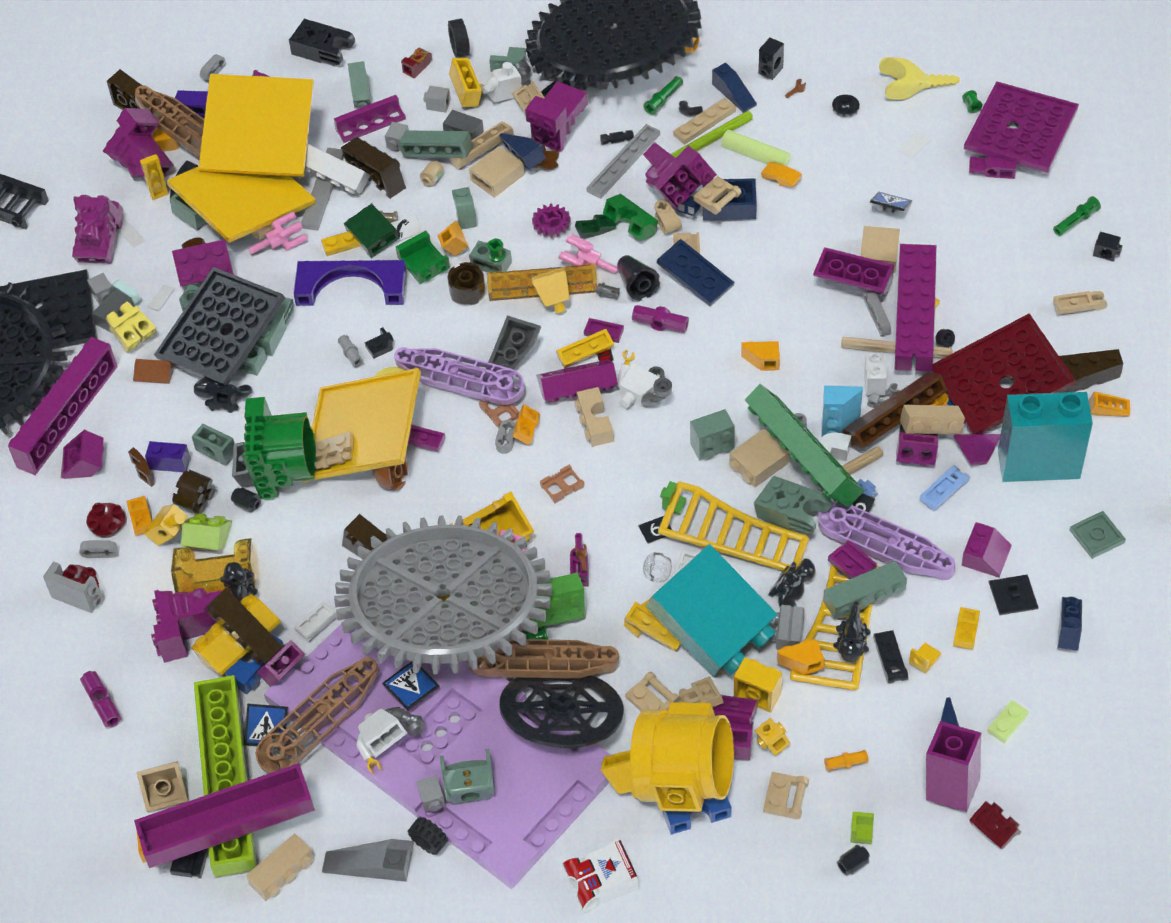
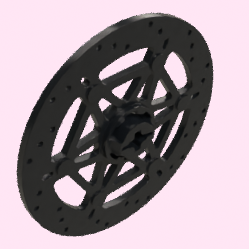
M594 675L582 678L516 677L504 688L499 701L500 714L511 730L529 741L556 748H579L599 743L617 731L622 723L624 714L623 702L616 690ZM555 680H559V681H569V682H573V683H572V684H544L543 682H545V681H555ZM528 687L533 689L524 702H516L517 697L523 690ZM584 687L594 690L605 702H598L584 690ZM554 690H565V691H563L562 693H557V692H555ZM572 691H575L574 696L569 695V694H570ZM536 695H539L542 699L541 701L532 702ZM579 695H582L588 701L578 700ZM599 712L608 713L606 719L598 727L593 728L590 725ZM518 713H526L539 727H532ZM534 713L546 714L544 720H541ZM591 713L587 720L581 714ZM549 719H553L554 721L549 724ZM561 722H567V723H569L570 725H558V724L561 723ZM551 731H579L581 733L559 735L552 734Z

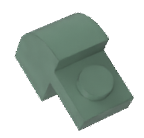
M509 47L507 56L490 55V71L501 69L505 62H510L515 66L518 62L527 61L526 48Z
M469 187L452 190L456 217L461 230L477 227L475 209Z

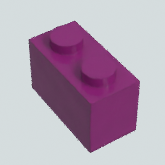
M290 640L257 671V674L271 687L305 653Z

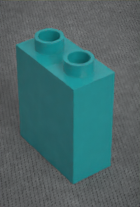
M1087 392L1007 395L998 446L1002 482L1081 478L1093 425Z
M708 544L653 594L646 605V608L712 677L722 669L731 676L738 670L744 657H746L741 651L749 643L752 642L760 649L776 633L770 624L778 614L711 544Z

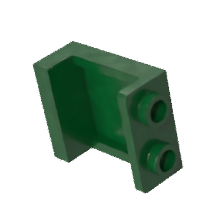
M372 203L343 223L346 231H349L365 248L370 258H373L399 239L396 228Z

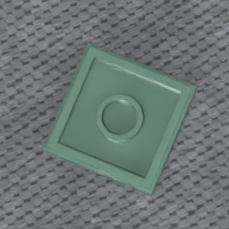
M1104 511L1070 526L1069 529L1092 559L1124 544L1126 541L1125 537Z

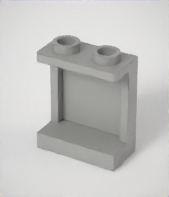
M53 561L43 575L51 597L93 613L102 601L95 578L90 576L85 584L62 576L64 572L61 565Z

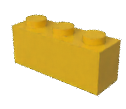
M452 58L449 76L462 107H478L482 89L469 58Z

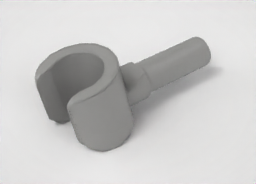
M891 383L885 392V396L892 397L900 391L896 390L898 384Z
M874 393L870 395L867 405L875 408L886 400L880 399V396Z

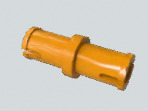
M866 750L849 754L848 752H843L839 756L824 758L827 771L843 767L848 769L852 765L869 762Z

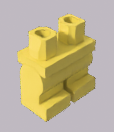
M126 302L120 307L121 312L124 314L119 318L113 311L106 316V320L110 325L111 333L114 334L116 339L123 345L125 352L128 353L137 347L140 341L144 342L154 335L156 327L140 311L138 306L133 307L129 302Z

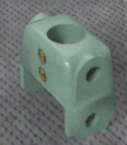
M485 749L487 760L463 761L446 767L444 756H440L446 802L460 804L487 800L492 795H495L489 749Z

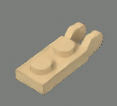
M1086 291L1053 297V304L1057 315L1094 309L1102 310L1107 307V301L1101 300L1105 297L1102 291Z

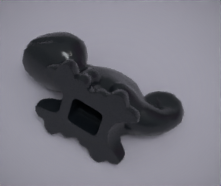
M202 378L195 383L194 393L202 398L213 397L205 401V405L211 411H214L215 408H223L232 413L239 408L235 401L248 397L252 393V387L247 384L241 385L238 388L232 384L224 387L220 384H215L208 378Z
M804 558L797 568L794 561L790 566L785 567L768 593L770 596L778 593L779 607L781 605L797 606L794 600L801 598L804 594V582H809L814 577L815 565L810 559Z
M231 562L226 565L220 582H223L224 586L228 587L227 589L240 602L244 597L250 594L255 596L258 593V590L251 584L254 572L248 571L247 568L243 569L237 562Z
M855 601L849 618L836 626V631L839 632L840 637L833 644V647L838 649V652L846 662H855L859 656L869 651L865 639L870 635L871 631L865 623H862L859 602Z

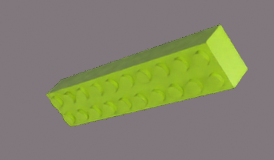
M234 675L194 682L204 796L248 781L239 690ZM253 832L209 847L210 867L214 877L248 872L257 866Z

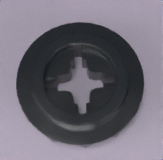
M848 94L839 95L832 102L833 111H836L837 115L842 114L843 116H852L853 113L857 114L860 106L858 99Z

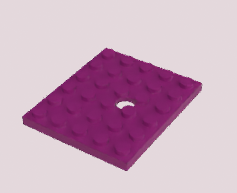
M996 81L964 143L963 149L1048 173L1078 111L1079 104ZM1015 122L1018 124V128L1013 129L1007 125Z

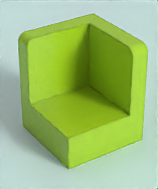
M852 813L850 843L872 845L873 813Z

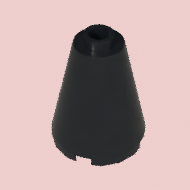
M630 255L622 256L618 260L617 268L626 291L632 299L641 301V298H650L656 293L660 286V276L656 270Z

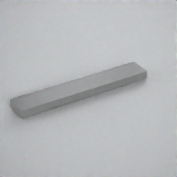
M645 124L586 188L587 192L601 199L660 136V130Z
M327 147L326 153L343 160L344 156L341 149ZM317 176L311 193L316 199V204L306 208L301 221L302 229L319 230L334 184L330 183L331 179L326 177L323 180Z

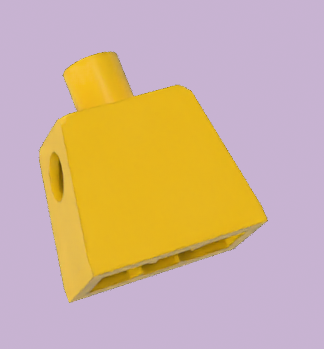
M565 267L532 277V283L545 307L553 305L555 313L565 311L566 308L563 301L570 299Z
M174 504L165 505L158 512L144 535L160 546L176 536L188 515Z
M630 750L605 756L601 771L617 793L631 792L633 798H638L631 777Z

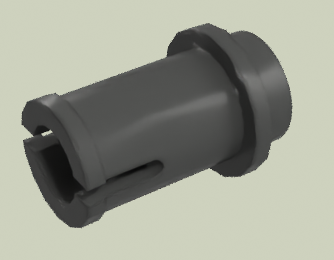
M604 282L598 284L596 294H599L600 297L604 295L618 299L619 295L612 292L620 293V288L605 285Z

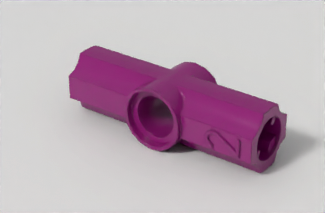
M635 305L632 313L633 321L650 324L657 331H663L667 328L685 333L688 328L689 317L671 313L669 309L662 306L653 309Z
M96 671L84 673L80 681L105 728H112L118 725L121 717Z

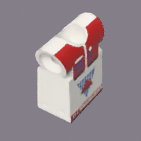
M621 840L591 852L583 858L568 859L562 864L568 880L577 888L576 898L583 913L592 911L601 902L605 903L640 889L637 874Z

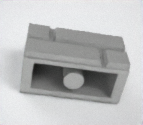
M788 605L780 606V612H776L778 615L775 617L774 624H778V628L774 629L776 633L772 637V641L776 642L777 650L784 646H793L801 642L805 608Z

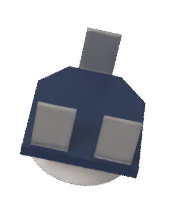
M694 191L683 204L678 203L677 212L682 213L686 217H695L700 213L701 205L694 201V195L697 191Z

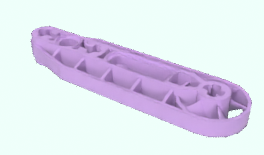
M401 347L394 353L396 365L404 371L419 368L421 371L419 381L426 385L499 405L513 404L524 394L525 385L523 378L519 372L511 368L437 348L410 349ZM514 376L519 378L515 384H513L512 380ZM514 386L520 388L518 393L515 392Z
M833 501L831 508L827 512H819L818 514L819 529L826 536L843 544L849 540L864 553L886 563L896 561L899 567L908 573L948 580L955 572L954 558L944 553L929 539L853 505L847 507L842 503L838 505Z

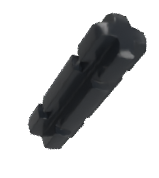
M626 130L624 133L620 131L609 133V135L601 134L600 142L602 145L609 144L608 142H623L625 139L629 141L634 137V133L632 130Z

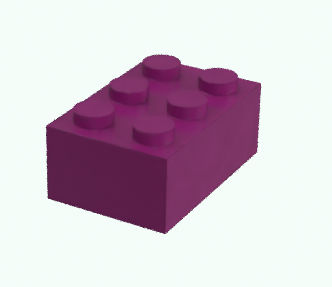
M225 239L172 251L180 287L203 282L213 267L233 274Z

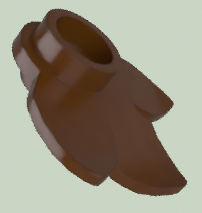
M541 144L546 158L533 168L540 167L544 170L557 168L559 165L556 161L559 158V151H546L545 146Z

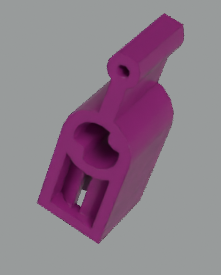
M972 156L969 160V173H984L986 177L1015 179L1016 163L992 156H987L986 158Z
M581 533L575 534V546L577 545L578 550L584 549ZM574 548L570 552V574L578 573L583 587H588V554L585 557L587 572H582L581 562L576 557Z

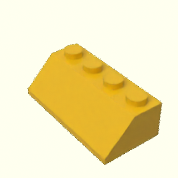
M250 594L241 600L246 609L269 632L281 623L280 619L254 595ZM215 623L205 635L199 637L191 646L201 662L219 675H223L248 652L246 649L243 650L236 643V640L227 634L218 623Z

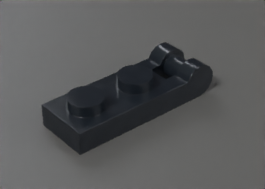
M894 630L874 633L873 639L887 683H894V680L899 679L901 681L908 680V672L905 668Z

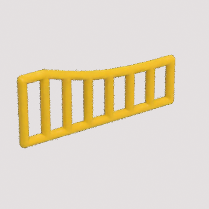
M681 481L677 482L676 493H673L671 503L667 506L658 529L660 535L704 548L711 544L717 552L781 571L786 566H790L780 562L788 538L800 541L793 560L796 563V568L802 561L809 541V537L805 534L749 516L719 500L701 487ZM685 490L693 493L680 529L678 532L667 529L681 492ZM701 496L709 501L710 505L697 537L686 533ZM718 507L727 512L718 539L714 543L705 540V537ZM736 517L744 521V525L735 548L725 546L724 542L733 518ZM752 525L763 529L754 554L742 551ZM770 532L781 535L773 560L762 557Z
M832 564L826 589L835 586V582L842 583L849 580L847 576L837 575L838 569ZM823 600L813 626L805 640H813L818 631L839 635V632L836 631V626L822 624L826 615L832 616ZM873 603L868 605L863 610V613L860 612V619L862 623L867 625L868 629ZM817 640L820 649L838 652V649L833 647L834 643ZM864 653L862 656H859L854 664L824 660V668L853 672L852 681L808 674L803 675L794 670L790 671V679L857 690L860 683Z

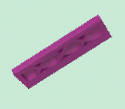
M395 94L333 119L336 132L343 143H346L356 137L359 138L390 126L392 122L398 123L406 119V116L401 110L399 98ZM398 112L399 116L396 117L390 116L391 114ZM382 119L383 122L375 123V120ZM362 125L368 126L365 129H359V127ZM347 131L352 132V134L344 136L343 133Z

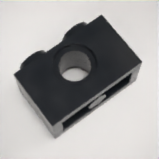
M769 37L759 49L758 74L773 80L783 69L784 43Z

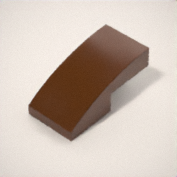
M131 448L128 454L131 462L135 465L138 477L152 487L154 481L146 460L137 449Z

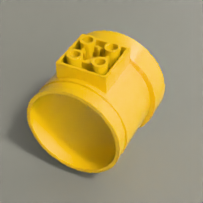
M670 702L668 710L641 711L633 728L630 750L631 777L638 799L642 802H657L660 811L701 812L704 799H725L730 790L734 768L733 735L727 717L725 715L715 716L711 703Z

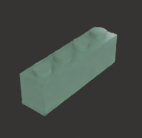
M406 130L399 141L403 157L467 158L473 146L469 131Z
M893 561L825 589L823 601L834 619L845 617L850 614L855 601L859 602V609L862 610L872 603L882 602L889 596L901 594L906 590L907 578L897 562Z

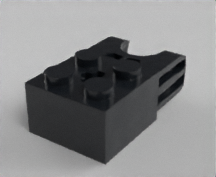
M305 18L289 39L291 55L318 63L323 61L333 65H339L343 61L341 50L338 48H351L355 43V37L351 32Z

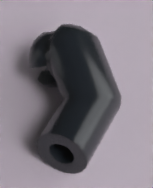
M685 100L679 102V111L687 116H694L703 112L702 106L690 107Z

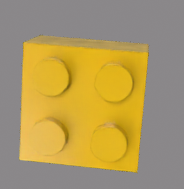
M744 657L734 675V697L757 700L758 708L771 713L781 695L782 672L774 667H767L755 659Z

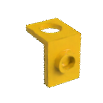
M925 642L918 651L913 648L911 649L909 663L926 674L941 656V652Z

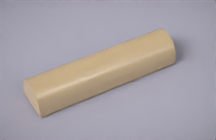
M501 121L472 140L473 146L467 158H449L452 165L456 169L462 168L500 144L502 140L499 134L513 135V128Z

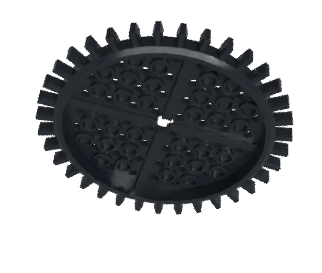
M560 0L561 4L559 6L552 3L548 4L550 13L541 11L538 13L540 21L531 22L533 30H527L529 39H525L531 66H535L537 74L543 72L545 80L554 77L555 83L557 81L562 83L567 79V84L571 87L577 82H581L583 90H587L590 83H597L598 90H602L604 83L612 82L615 89L618 88L620 80L627 79L629 84L633 85L635 76L642 75L645 80L649 79L648 71L652 69L662 73V63L664 62L674 66L676 64L674 54L685 57V47L693 48V38H699L698 29L702 28L700 20L702 18L697 0ZM613 23H615V24L617 25V27L614 28V29H611L610 27L614 26Z
M8 282L4 292H0V430L5 435L9 433L5 423L15 419L16 423L22 426L24 421L20 414L26 409L32 413L36 409L32 403L37 398L42 400L47 395L43 392L44 388H52L53 384L56 383V380L50 378L51 374L62 375L64 369L60 365H54L55 361H68L65 351L56 352V349L68 347L66 338L54 339V337L66 333L63 325L60 324L50 328V326L61 321L57 312L44 318L46 314L53 310L50 303L47 301L37 309L36 306L42 302L40 295L36 293L26 301L25 299L29 295L27 288L23 286L15 296L13 295L15 288L11 282Z

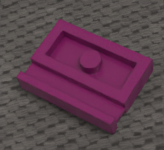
M849 540L828 556V561L849 579L877 568V563Z
M721 695L723 703L713 708L715 716L725 715L729 722L750 725L751 719H753L758 707V701Z

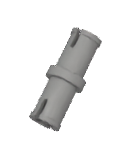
M348 335L340 336L338 343L343 348V354L349 358L353 367L361 366L363 359L360 357L356 345L352 344Z

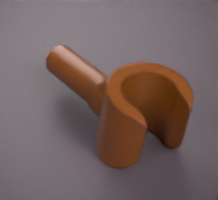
M797 79L795 87L785 97L789 98L796 92H804L806 82L801 84L802 79Z
M584 544V549L578 550L576 545L575 554L580 559L582 572H587L585 562L587 546Z

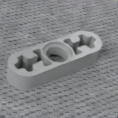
M875 291L864 292V302L879 334L891 333L890 322Z

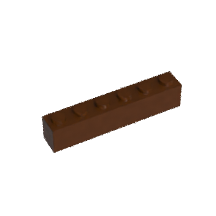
M926 373L842 429L844 434L851 435V446L862 449L901 423L903 405H928L948 390L942 375Z

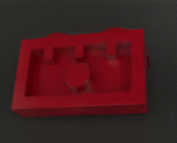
M985 801L969 821L1003 850L1016 834H1021L1022 831L1017 828L1020 824L1011 816L1007 819L1001 814L1004 810L995 802L991 805Z

